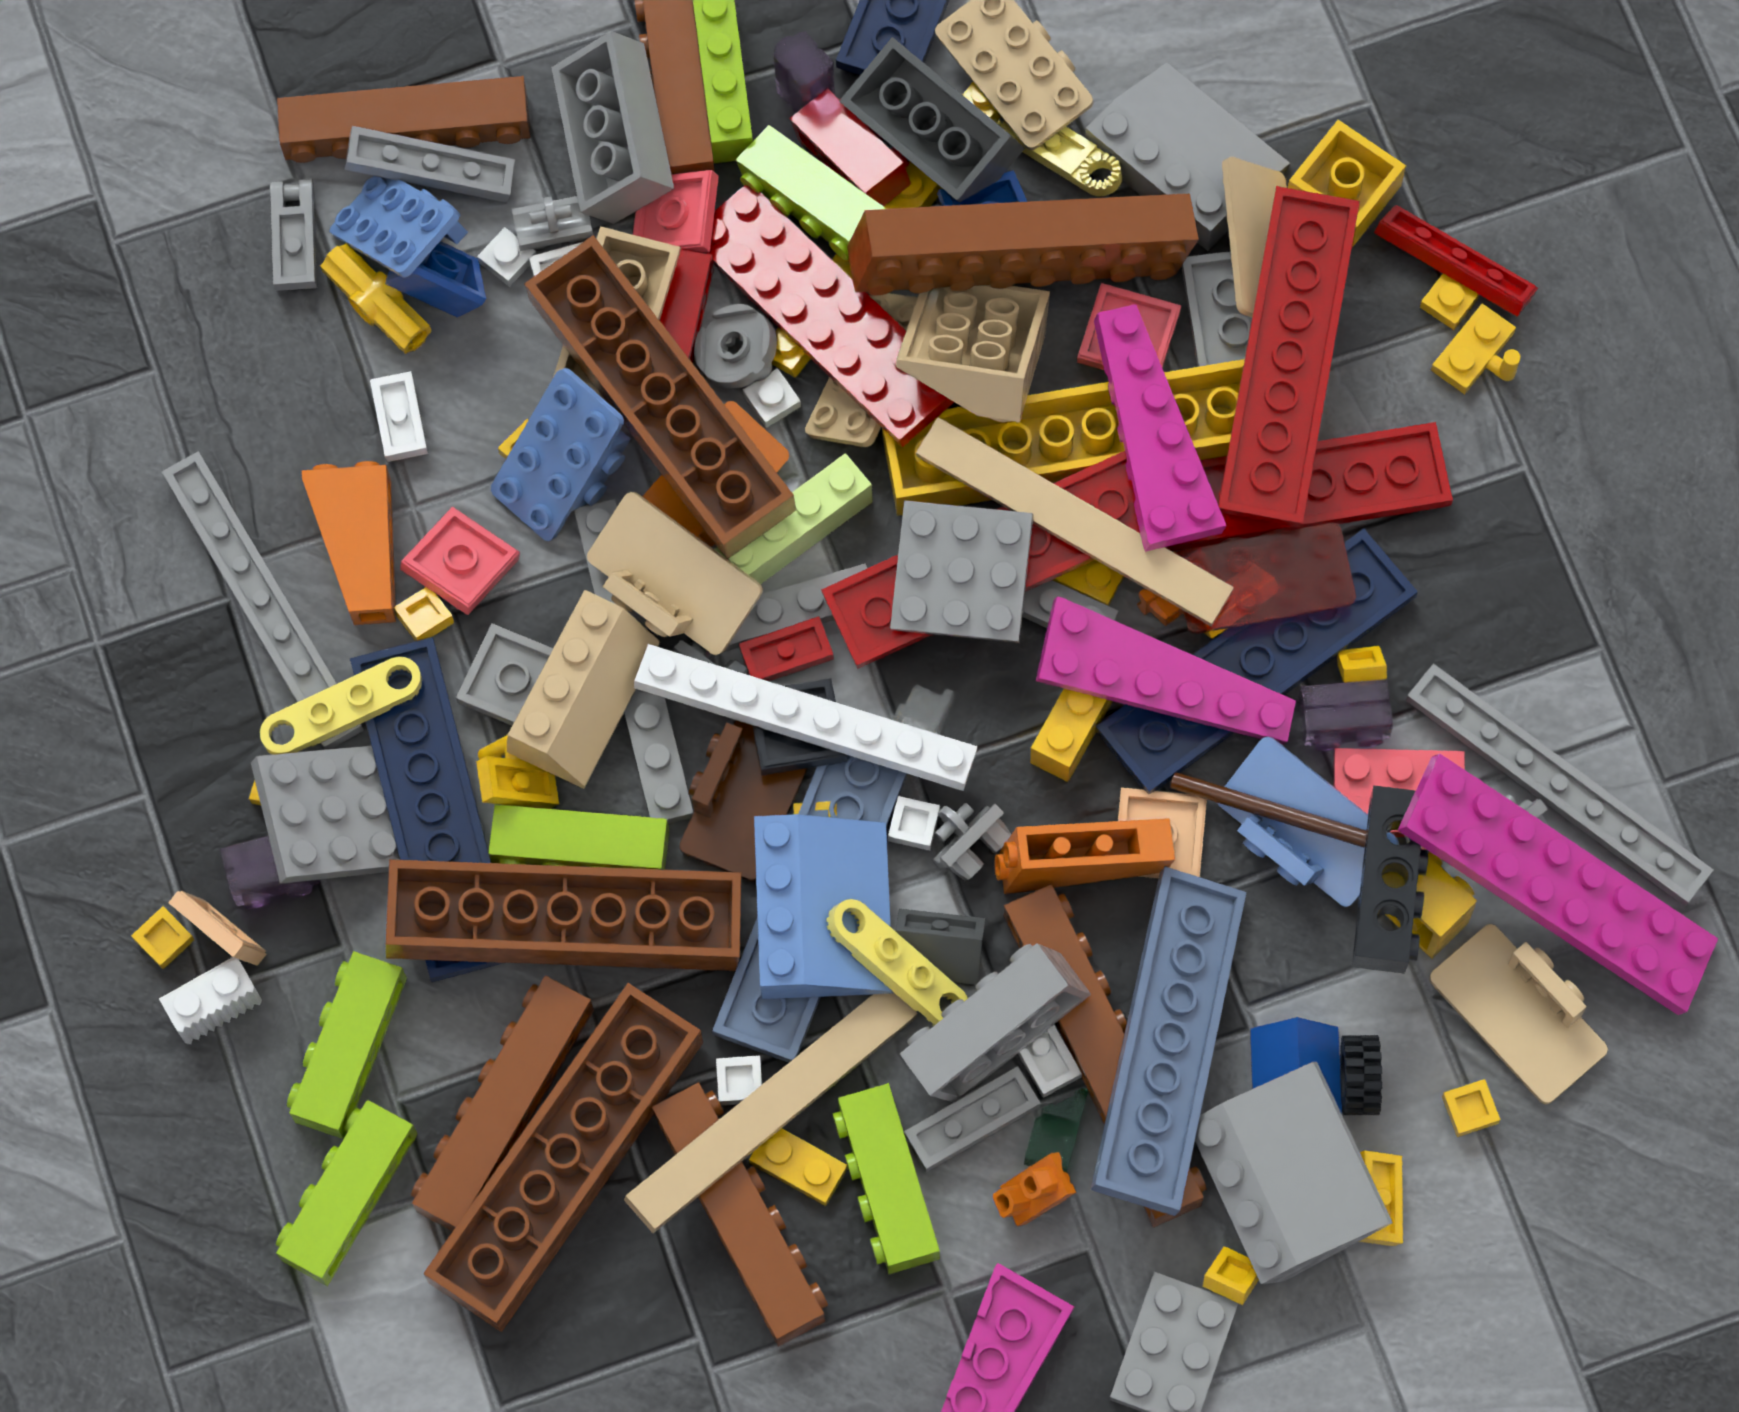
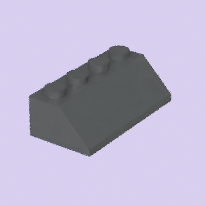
M893 37L839 101L959 203L997 182L1025 149L1008 132Z

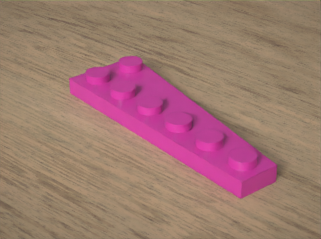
M1134 304L1097 313L1094 319L1095 330L1104 371L1109 380L1108 389L1111 402L1116 407L1119 421L1117 430L1120 442H1123L1127 457L1125 466L1128 480H1132L1136 498L1134 507L1145 552L1221 534L1227 525L1137 305Z
M1057 596L1053 600L1036 677L1037 682L1259 739L1272 737L1282 745L1288 742L1296 700L1065 598Z
M997 1263L941 1412H1016L1074 1311V1306Z

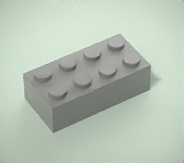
M609 31L551 67L580 212L615 224L673 190L674 184L644 43Z
M1038 943L1034 946L1031 944L1023 946L1011 956L1010 961L1012 963L999 974L992 972L977 983L975 987L977 992L965 1001L960 999L949 1005L942 1012L941 1016L943 1019L931 1029L929 1027L920 1029L908 1039L907 1043L909 1046L900 1055L930 1096L953 1103L963 1098L1091 995L1061 953Z

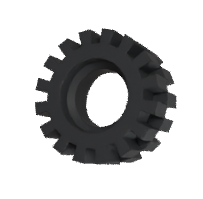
M1342 1035L1340 1044V1079L1343 1115H1380L1382 1103V1055L1378 1035Z

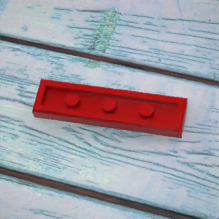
M1395 205L1383 217L1374 232L1381 238L1517 317L1531 302L1538 289L1534 284L1398 205Z

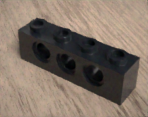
M1373 785L1369 801L1352 967L1405 974L1409 960L1417 961L1420 935L1412 934L1413 918H1421L1424 892L1416 891L1418 875H1426L1429 851L1421 849V846L1410 838V842L1405 845H1395L1389 841L1386 835L1392 830H1398L1415 790ZM1388 872L1398 873L1403 877L1405 885L1399 888L1389 887L1384 883L1382 876ZM1385 914L1392 915L1399 920L1401 927L1394 931L1385 930L1379 925L1377 918Z

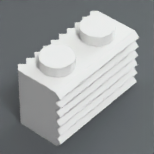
M234 957L159 998L177 1032L187 1044H191L193 1039L199 1040L200 1035L207 1036L208 1030L214 1031L216 1026L222 1027L223 1022L230 1023L231 1017L237 1018L239 1013L245 1014L246 1009L253 1010L254 1004L260 1005L262 1001L240 960Z

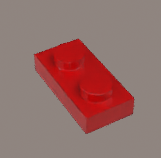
M819 616L739 643V650L748 669V674L769 682L834 660L831 646Z

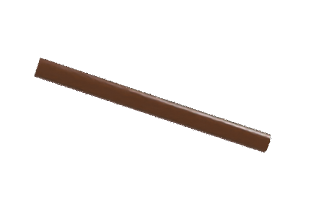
M1178 772L1173 775L1171 789L1359 847H1365L1366 830Z

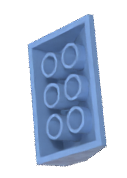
M800 814L754 816L759 973L762 999L893 994V991L858 962L846 947L840 942L837 943L835 937L830 936L831 931L827 929L829 911L835 905L848 899L862 902L891 927L886 823ZM845 911L842 916L843 925L849 932L856 933L858 931L857 926H859L857 924L858 918L855 919V915Z

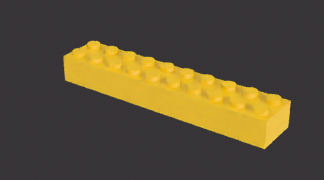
M1245 359L1164 372L1200 460L1227 456ZM1109 382L1028 395L1020 422H998L988 417L977 416L964 407L946 409L938 416L1052 483L1125 451L1124 444L1119 439L1117 430L1119 421L1116 407L1111 402L1108 389ZM936 419L903 448L882 428L883 443L897 516L903 515L904 500L955 506L991 500L916 456L918 448Z

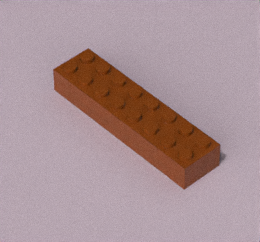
M1188 193L864 210L847 245L854 291L868 292L870 295L879 296L888 294L893 290L925 293L933 288L950 287L953 291H964L973 286L990 285L995 289H1003L1017 283H1031L1033 286L1041 287L1050 285L1055 281H1071L1073 284H1086L1094 279L1111 278L1114 282H1125L1134 277L1151 276L1154 280H1163L1177 274L1199 238L1191 196Z
M594 235L524 283L529 301L606 402L623 416L625 427L726 559L732 557L796 511L794 494Z
M389 859L386 959L736 971L740 958L741 873Z
M627 983L423 1273L428 1283L502 1332L654 1114L652 1107L665 1099L702 1046L701 1030Z

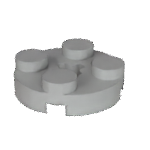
M744 304L729 305L716 311L712 315L715 319L709 323L706 329L702 326L696 337L694 356L700 370L716 385L730 389L748 386L756 380H764L772 371V361L777 349L776 332L771 321L754 308ZM740 338L743 345L739 352L736 354L728 352V347L734 346L735 340Z

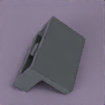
M899 908L895 931L953 982L965 984L978 983L985 918Z

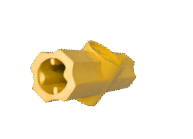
M347 243L341 246L337 245L326 255L324 262L320 265L322 272L348 297V301L353 309L370 326L376 325L405 354L417 350L425 342L427 336L431 333L430 325L404 300L401 291L385 284L386 274L382 271L376 273Z

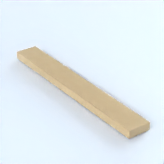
M937 417L916 452V456L1010 511L1033 513V524L1211 627L1234 590V587L1165 547L1145 552L1139 532Z
M894 992L893 994H873L625 1196L624 1201L650 1231L655 1233L916 1018L917 1012Z

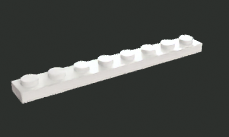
M650 644L647 646L634 680L635 689L964 791L977 751V746Z

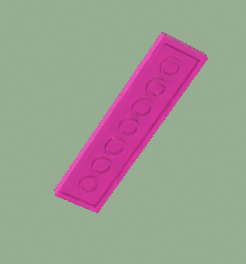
M1439 753L1431 757L1398 828L1399 832L1675 1014L1680 1015L1688 1011L1718 941L1717 937Z

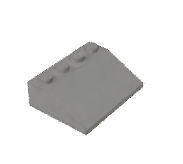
M1165 63L1114 99L1086 127L1085 138L1096 144L1097 148L1105 153H1109L1110 156H1114L1119 161L1122 181L1139 195L1190 193L1199 238L1197 243L1207 251L1229 230L1222 161L1232 156L1279 171L1282 174L1290 167V163L1168 63Z
M1311 1062L1240 1094L1200 1115L1195 1142L1261 1284L1284 1282L1393 1223L1317 1062Z

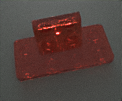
M1336 523L1290 531L1276 529L1267 531L1260 536L1246 539L1232 537L1224 539L1218 544L1180 550L1175 553L1234 587L1232 594L1212 627L1184 611L1187 629L1193 634L1352 605L1356 599L1342 530Z

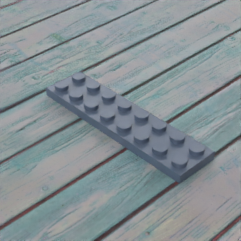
M847 755V762L817 766L798 814L828 817V810H815L816 802L831 801L829 806L830 817L886 823L887 830L897 798L901 794L908 774ZM835 805H837V816L834 813ZM758 916L712 1033L714 1036L789 1063L800 1053L821 997L762 999L759 973Z
M1166 866L1161 870L1090 1190L1173 1216L1180 1211L1247 892Z

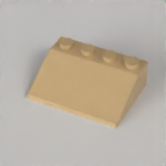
M990 285L973 286L964 291H953L950 287L933 288L928 292L919 293L897 357L896 367L977 416L988 417L998 422H1020L1046 335L1050 291L1017 286L995 289Z

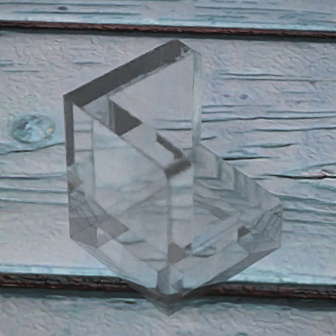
M916 685L906 704L900 703L893 720L940 734L954 705V691L946 688L941 696Z

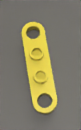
M995 118L994 122L1025 148L1022 151L1023 153L1089 194L1106 196L1112 194L1120 187L1122 171L1119 161L1114 156H1110L1109 153H1105L1097 148L1096 144L1070 128H1063L1037 149L1029 150L1005 121L1001 123L998 120L997 122ZM1100 168L1112 171L1111 176H1108V180L1104 179V182L1092 180L1090 175Z
M394 657L270 715L262 723L260 729L261 741L266 750L272 755L296 753L311 745L315 746L389 711L390 708L412 700L415 695H418L422 686L420 670L415 662L406 657ZM403 669V671L407 670V672L411 673L412 680L407 687L394 689L389 686V676L392 675V672H396L395 670L400 671ZM286 724V726L290 725L294 729V736L290 742L283 745L272 742L271 732L274 731L275 727H279L278 725Z
M848 899L835 905L829 911L827 929L831 931L830 936L835 937L837 943L840 942L846 947L858 962L913 1010L919 1011L929 1022L931 1021L933 1023L932 1026L943 1019L939 1006L941 996H947L948 1000L952 999L951 1003L963 999V1001L968 999L960 987L862 902ZM845 911L855 915V919L858 918L857 924L859 926H857L858 931L856 933H851L844 927L842 916Z

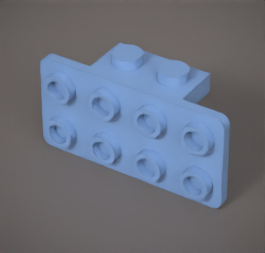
M372 176L365 182L362 192L349 206L343 208L337 214L335 222L330 227V233L335 238L347 243L350 247L403 278L410 276L443 237L458 244L468 231L458 222L461 216L460 213L444 199H441L439 202L436 197L424 188L420 191L400 179L393 180L378 176Z
M563 368L557 371L491 484L492 494L543 540L550 541L556 538L572 511L587 503L592 506L600 500L606 492L607 486L604 483L608 476L613 474L624 462L625 455L622 453L631 438L620 430L624 424L623 416L570 369Z
M1264 737L1258 742L1224 786L1360 829H1367L1368 814L1272 737ZM1218 803L1222 809L1242 824L1237 831L1245 837L1243 844L1257 856L1264 858L1267 855L1279 865L1276 869L1277 872L1287 881L1296 886L1299 882L1304 886L1315 883L1335 901L1345 907L1354 904L1358 899L1364 856L1363 847ZM1388 832L1386 834L1391 843L1399 844L1398 839L1392 833Z

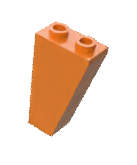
M363 461L355 464V467L338 468L332 464H320L314 466L313 470H302V480L353 624L364 625L396 622L393 608L396 606L392 491L391 478L387 466L373 461Z
M1170 818L1016 827L1007 842L1004 843L999 854L995 856L997 880H1003L1004 894L1039 890L1051 884L1053 888L1158 874L1165 866L1170 867L1175 861Z

